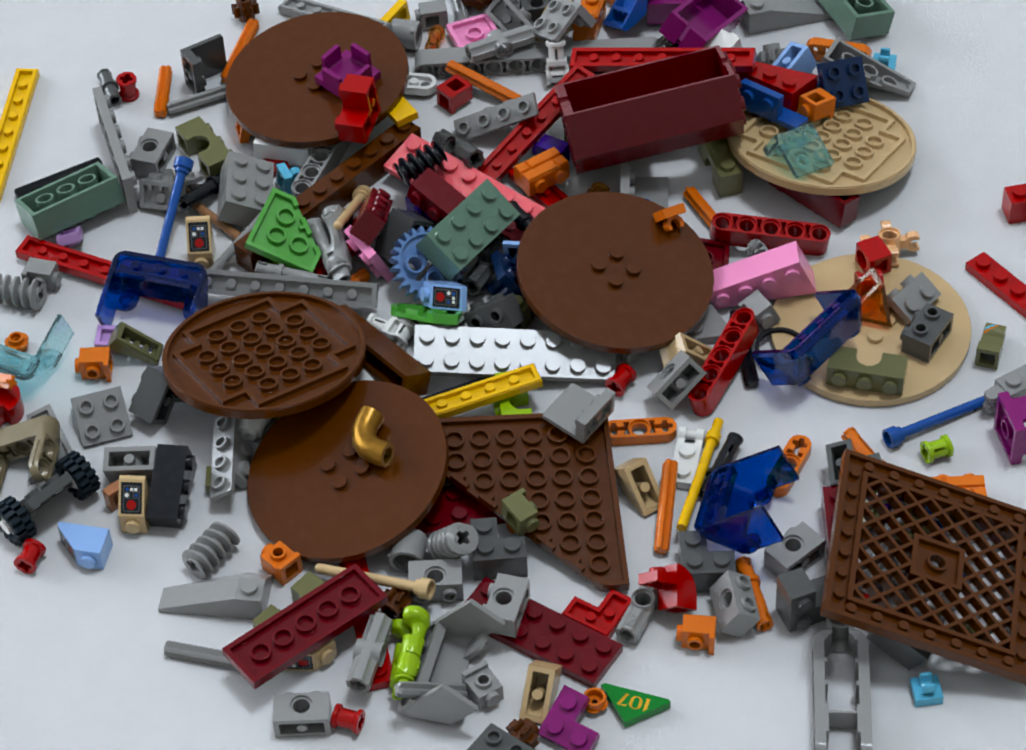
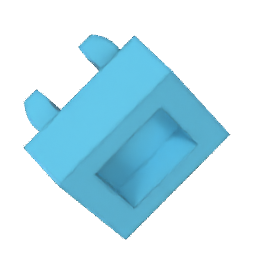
M881 48V53H874V59L895 70L897 55L890 54V48Z
M285 162L276 164V183L281 191L292 195L291 185L300 172L298 167L288 169Z
M932 672L920 673L919 677L910 678L909 685L915 707L943 704L944 697L938 675H932Z

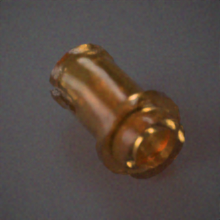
M436 24L429 28V37L425 44V49L439 48L441 40L446 35L441 25Z

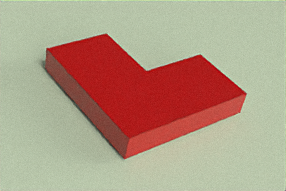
M611 589L601 604L596 607L575 596L562 612V615L611 639L631 603V597Z

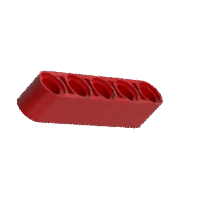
M722 212L713 216L709 235L711 240L730 242V246L747 247L751 240L759 239L768 250L796 241L803 254L820 256L827 251L831 233L827 226L818 223Z
M743 307L733 313L701 367L707 374L688 393V398L695 415L704 417L714 411L756 339L759 328L752 309Z

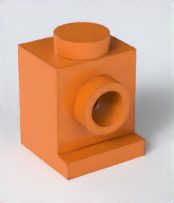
M822 88L814 89L799 95L797 112L808 117V120L812 122L825 117L831 119L834 116L836 97Z
M110 347L80 348L79 358H75V372L81 373L82 379L106 378L107 382H112L113 359Z
M280 540L274 545L269 543L262 549L260 555L262 569L268 574H272L274 579L284 586L303 571L301 555L298 552L292 551Z
M683 614L682 625L677 624L676 641H682L681 648L708 650L709 655H714L716 616Z

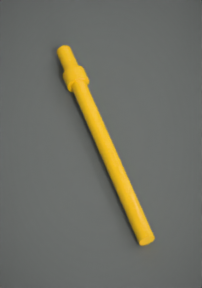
M715 418L711 429L706 433L704 439L705 446L676 526L678 531L687 530L714 449L718 447L722 437L720 432L724 421L721 418Z

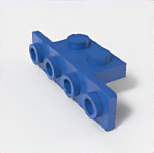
M746 78L741 81L742 88H739L744 98L748 112L755 113L766 118L768 121H773L793 131L799 130L808 123V117L783 107V94Z

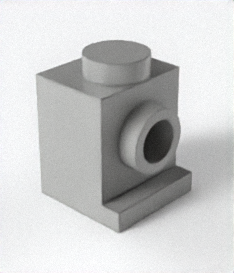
M445 0L418 3L419 9L414 10L415 20L422 22L423 31L446 28L448 13Z
M30 257L21 273L22 281L24 278H29L30 285L33 279H38L39 287L45 281L47 291L54 292L56 287L60 286L62 274L59 272L56 261Z
M758 289L738 303L740 308L745 307L753 310L757 325L759 324L764 331L781 320L772 304Z
M486 660L461 672L462 684L467 686L468 696L473 703L478 705L479 711L487 707H493L500 700L504 699L503 686L489 669Z

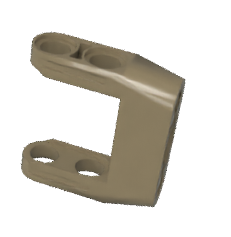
M43 415L0 429V490L8 462L29 455L28 466L32 478L36 482H43L51 478L60 448V423L55 417Z

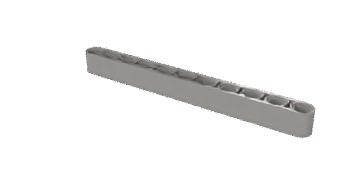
M656 37L566 41L564 57H567L569 67L573 48H661V42ZM531 43L514 49L507 58L499 59L496 56H492L472 64L467 59L465 47L422 49L415 54V73L431 74L436 79L451 78L453 75L445 71L446 65L450 60H454L483 76L546 73L545 65L546 58H548V47L545 43Z

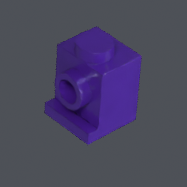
M544 134L540 141L536 142L533 146L532 155L536 156L555 147L568 162L570 160L569 145L566 141Z

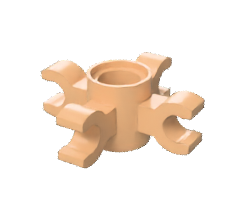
M890 220L880 221L881 230L878 236L892 253L891 266H899L898 257L900 256V249H907L911 252L919 250L918 242H911L913 240H920L919 233L917 231H910L905 235H901L900 230L891 227ZM862 235L860 236V241L872 237L869 235Z

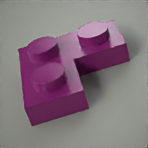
M564 685L540 726V733L538 735L565 750H593L600 738L599 733L578 723L590 702L589 697Z

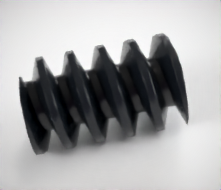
M436 140L431 141V147L428 144L423 145V151L416 149L414 151L415 156L408 153L406 155L407 161L404 158H399L398 165L394 162L399 177L408 187L411 185L410 179L415 180L427 168H431L435 173L436 165L444 169L443 161L447 162L448 160L445 152Z

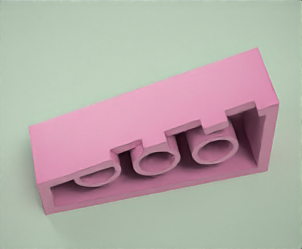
M794 241L713 269L714 286L710 301L715 309L738 306V303L757 289L768 301L817 293L814 272L798 243Z

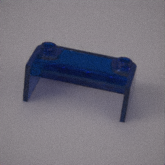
M121 251L112 260L95 316L100 325H112L116 310L123 312L133 310L137 306L140 296L184 303L183 316L187 319L208 306L207 271L203 265L195 262Z
M855 289L816 292L814 296L824 311L782 350H754L751 353L772 385L802 386L811 379L810 376L848 339L859 334L862 326L861 298Z
M778 445L722 465L709 475L694 524V528L700 537L741 554H751L760 548L783 541V535L764 507V505L772 500L777 487L799 480V475L781 447Z

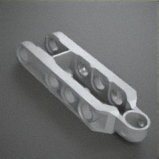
M826 618V628L813 636L814 750H828L829 729H856V750H873L869 640L864 633L854 629L853 626ZM831 653H845L854 658L855 711L829 710V703H827V656Z

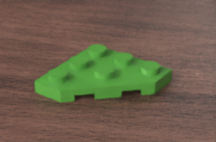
M273 187L248 236L244 248L277 263L285 264L286 267L314 272L322 253L319 246H316L312 238V231L299 210L298 201L295 196Z
M394 303L391 305V315L397 316L399 319L406 318L417 320L418 324H439V326L447 327L459 325L465 319L463 314L468 311V307L466 311L428 308L423 304Z

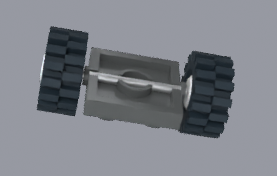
M73 450L56 462L55 470L57 473L45 481V484L40 487L41 491L35 488L24 496V499L20 502L11 496L0 502V531L4 533L5 538H9V541L12 544L14 543L15 546H21L26 539L35 536L37 528L35 527V522L31 520L30 514L60 494L66 487L80 501L85 500L99 490L101 482L98 481L99 477L95 475L96 471L94 468H91L90 462H86L83 455L81 456L79 452Z

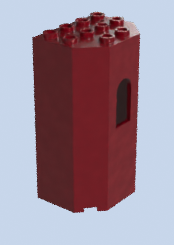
M719 45L554 85L570 155L577 174L744 134V125H746L744 111L746 110V105L739 88H742L740 76L736 73L735 66H732L727 52H723Z

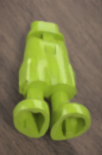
M406 606L402 614L403 619L392 620L391 634L395 638L402 640V643H396L390 675L389 687L392 689V698L394 700L402 699L395 696L394 685L399 681H415L420 671V658L425 646L424 639L431 623L429 612L420 606Z

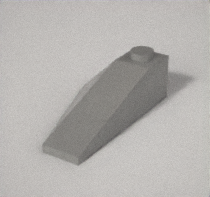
M242 573L163 588L158 612L254 620L267 608L274 577L272 574Z

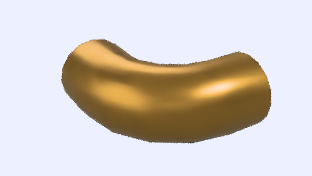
M362 406L351 428L352 446L362 459L371 464L386 468L393 460L395 447L392 442L377 437V432L384 421V417L376 409Z

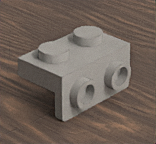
M923 272L915 277L910 274L900 283L902 288L899 291L895 288L885 297L887 302L881 308L885 311L891 306L904 323L908 325L912 322L917 310L921 311L926 303H933L941 293Z

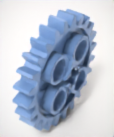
M420 226L417 230L414 228L410 229L408 234L405 232L400 236V239L394 243L396 247L390 251L394 256L388 262L395 264V266L389 271L397 274L392 280L401 282L398 287L399 290L407 289L406 297L411 293L414 294L415 302L420 299V289L423 287L424 281H429L428 278L433 281H448L432 263H430L428 270L421 276L420 281H417L418 275L428 264V259L415 245L433 229L432 226L426 231L423 226ZM409 263L415 267V271L409 267ZM464 267L450 281L462 283L464 276L461 274L467 271V268Z

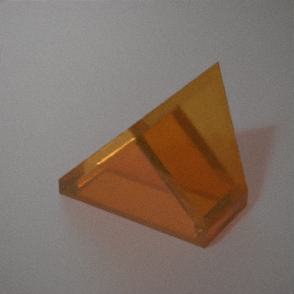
M871 267L837 301L849 319L892 327L885 286L875 268Z

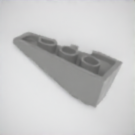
M818 0L740 1L749 8L742 17L748 35L833 19Z
M836 37L821 60V63L862 56L867 87L909 96L916 85L914 81Z

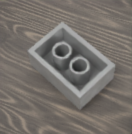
M232 151L228 152L220 170L217 220L247 227L261 212L273 188V162Z

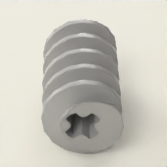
M0 273V304L4 303L7 306L14 305L15 307L22 306L25 309L32 308L33 310H40L43 307L47 298V284L45 281L39 287L38 279H33L30 285L29 278H24L21 283L20 276H15L12 281L11 275H6L3 280V276Z
M213 522L209 529H206L202 536H199L196 542L192 543L189 549L183 552V563L193 576L205 579L206 575L204 572L211 573L213 570L212 565L218 566L220 563L219 558L225 559L226 552H231L233 545H238L240 539L236 532L226 524Z
M461 522L453 523L429 535L427 539L428 553L435 560L460 558L476 549L479 539L478 533L473 525Z

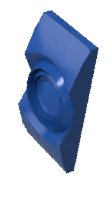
M615 0L603 25L625 32L628 31L646 15L649 0Z

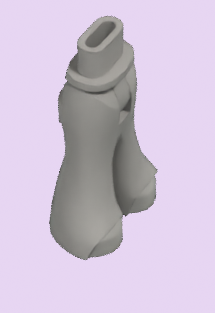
M330 205L323 209L321 214L323 219L319 217L310 218L307 220V223L312 231V238L322 253L321 260L330 279L349 281L351 279L352 256L346 242V234L343 231L345 230V225L341 230H336L333 226L344 209L340 205Z

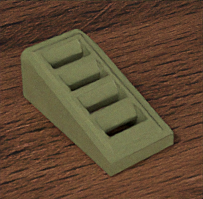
M122 321L113 329L107 347H110L115 352L153 365L158 364L164 346L162 343ZM149 348H152L151 354L148 353Z

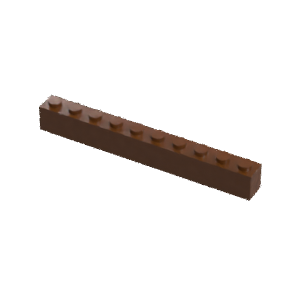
M412 122L399 128L395 124L298 195L296 199L302 216L305 217L306 221L317 217L323 219L321 214L325 207L340 205L343 208L353 200L352 193L357 186L367 185L371 187L388 173L384 171L383 165L411 133L421 138L420 127ZM248 232L234 243L236 261L239 266L248 272L255 273L258 260L267 263L273 260L244 248L250 234Z

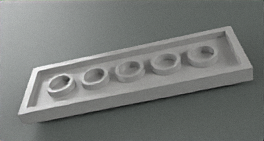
M101 86L92 88L99 123L129 214L138 212L137 202L140 201L138 188L133 187L137 184L134 170L129 171L132 169L129 155H125L127 153L124 140H120L122 136L119 125H115L117 121L114 110H109V108H112L109 95H104Z

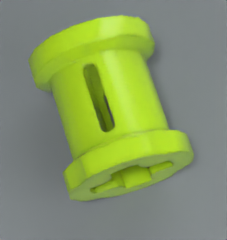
M946 434L941 435L940 439L931 442H920V452L927 464L933 463L934 459L943 456H953V444Z

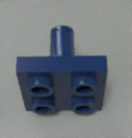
M862 56L816 64L819 78L817 88H822L836 97L835 108L870 102Z
M497 249L491 255L497 278L487 286L489 292L492 295L503 292L504 296L514 292L515 295H520L525 300L518 284L516 261L509 254L506 253L504 255Z

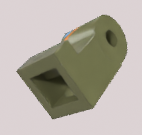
M986 322L976 350V366L997 370L1003 351L1007 326ZM982 355H994L995 360L987 361L982 358Z

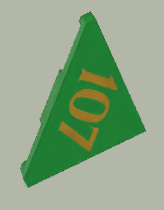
M607 683L601 684V689L606 694L608 702L625 728L671 708L669 699Z

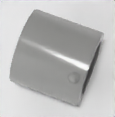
M394 18L391 22L392 32L398 37L404 49L418 50L423 35L422 22Z
M414 528L408 535L392 545L390 554L387 557L393 569L408 574V561L424 560L428 539L425 533Z

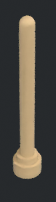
M359 185L352 193L353 200L333 224L336 230H341L371 191L369 186Z
M323 563L315 565L316 573L328 576H336L347 569ZM365 572L376 585L412 591L419 599L431 600L435 593L436 583L431 578L422 577L412 581Z

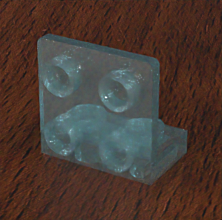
M812 123L775 135L763 148L767 157L775 154L777 156L783 155L795 178H800L834 164L830 153Z

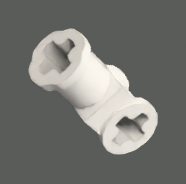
M559 39L558 42L550 40L545 42V45L548 47V58H546L545 65L546 86L551 83H558L569 72L567 57H564V46L566 45V40Z
M371 313L366 320L403 350H406L410 338L414 337L415 323L409 319H399L391 316L388 321L378 317V314Z

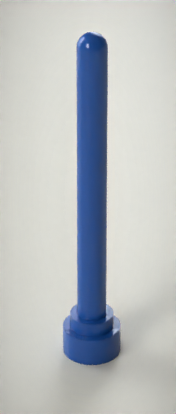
M176 156L173 165L176 177L155 255V260L162 262L165 259L185 176L192 171L194 161L188 157Z
M984 396L903 428L899 426L886 428L882 431L883 440L888 448L897 447L908 436L983 407Z

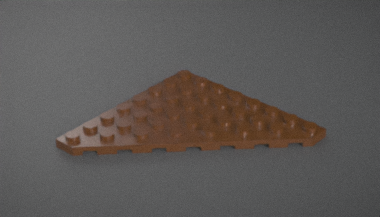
M543 413L439 418L446 433L449 446L447 480L504 521L505 519L501 516V500L524 488L526 490V499L532 501L538 509L537 519L540 521V525L535 531L527 532L523 535L601 591H610L611 589L616 591L629 590L630 583L608 418L584 444L542 418Z

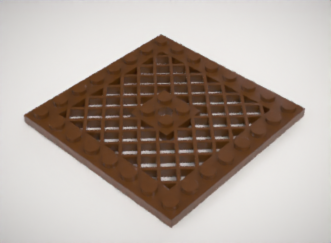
M845 449L841 459L820 616L1026 685V510ZM877 489L882 497L879 498L873 490ZM903 498L908 505L903 506L898 499ZM889 503L894 511L890 512L884 504ZM927 506L933 514L929 515L923 507ZM875 509L880 516L876 517L871 510ZM914 512L919 519L915 520L910 513ZM953 515L958 522L954 523L949 516ZM900 517L906 525L901 526L896 518ZM939 520L945 528L940 529L935 521ZM887 523L891 531L888 532L882 524ZM977 523L983 531L979 532L974 524ZM926 526L931 534L927 535L921 527ZM872 528L878 536L873 537L868 529ZM964 529L970 537L966 538L960 530ZM911 531L913 533V536L910 537L908 532ZM1003 532L1008 540L1005 541L999 533ZM950 534L956 542L952 543L947 535ZM898 537L904 545L899 546L893 538ZM989 537L995 545L991 546L985 538ZM884 542L889 551L885 552L880 544ZM976 543L982 551L978 552L972 544ZM870 548L875 556L871 558L866 549ZM1001 551V553L1006 557V560L1003 561V559L998 555V552ZM896 557L901 565L897 566L891 558ZM987 557L993 565L989 566L983 558ZM931 561L938 563L939 568L935 567ZM882 563L887 571L883 572L877 564ZM974 563L980 571L976 572L970 564ZM868 569L873 577L868 578L863 570ZM999 571L1005 578V580L1002 581L997 576L996 572ZM893 577L899 585L895 587L889 578ZM986 577L992 585L988 587L982 578ZM879 583L885 591L880 593L875 584ZM972 583L978 591L974 592L968 584ZM919 586L925 594L921 596L915 587ZM865 589L870 598L866 599L860 591ZM905 592L911 600L906 601L900 593ZM960 592L964 595L963 598L958 596ZM998 592L1004 600L1000 601L994 593ZM945 595L951 603L946 604L940 596ZM984 597L990 606L986 607L980 599ZM891 598L897 606L892 608L886 599ZM931 601L937 609L932 610L926 602ZM970 603L977 612L972 613L966 605ZM917 607L923 615L918 616L912 608ZM956 609L963 618L958 619L953 610ZM996 612L1002 621L998 622L992 613ZM939 616H943L949 624L944 625ZM982 618L989 627L984 628L978 619ZM969 624L975 633L970 634L965 625ZM995 633L1001 642L997 643L990 634Z

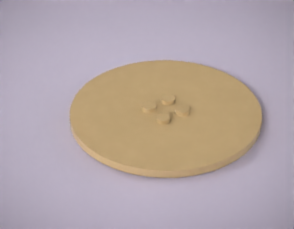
M869 98L870 102L835 108L834 116L831 119L825 117L815 122L808 120V123L797 131L788 130L782 125L768 121L764 117L745 110L746 125H744V134L727 138L728 146L734 157L746 169L758 177L787 189L827 196L864 194L892 185L907 174L914 163L916 155L915 135L907 122L892 109Z
M856 254L830 258L811 266L814 272L817 293L776 299L773 308L781 320L771 328L784 327L798 332L806 343V355L813 358L811 361L812 368L804 375L792 373L790 366L784 368L794 379L809 390L834 401L856 406L885 407L921 399L947 384L958 373L968 355L971 342V322L963 300L942 277L906 259L898 258L899 266H891V272L883 274V290L869 289L858 294L854 284V273L857 271L860 273L864 272L855 261ZM921 272L925 274L941 293L931 304L954 314L952 331L929 363L901 351L902 340H900V335L904 327H909L911 323L906 325L891 306L885 311L881 308L887 302L885 297L892 290L897 288L899 291L902 288L900 283L910 274L915 277ZM781 332L770 334L773 349L780 362L790 361L801 353L802 345L793 335ZM832 345L856 348L858 362L866 366L878 364L882 359L883 353L908 356L907 374L902 396L826 384L827 365Z

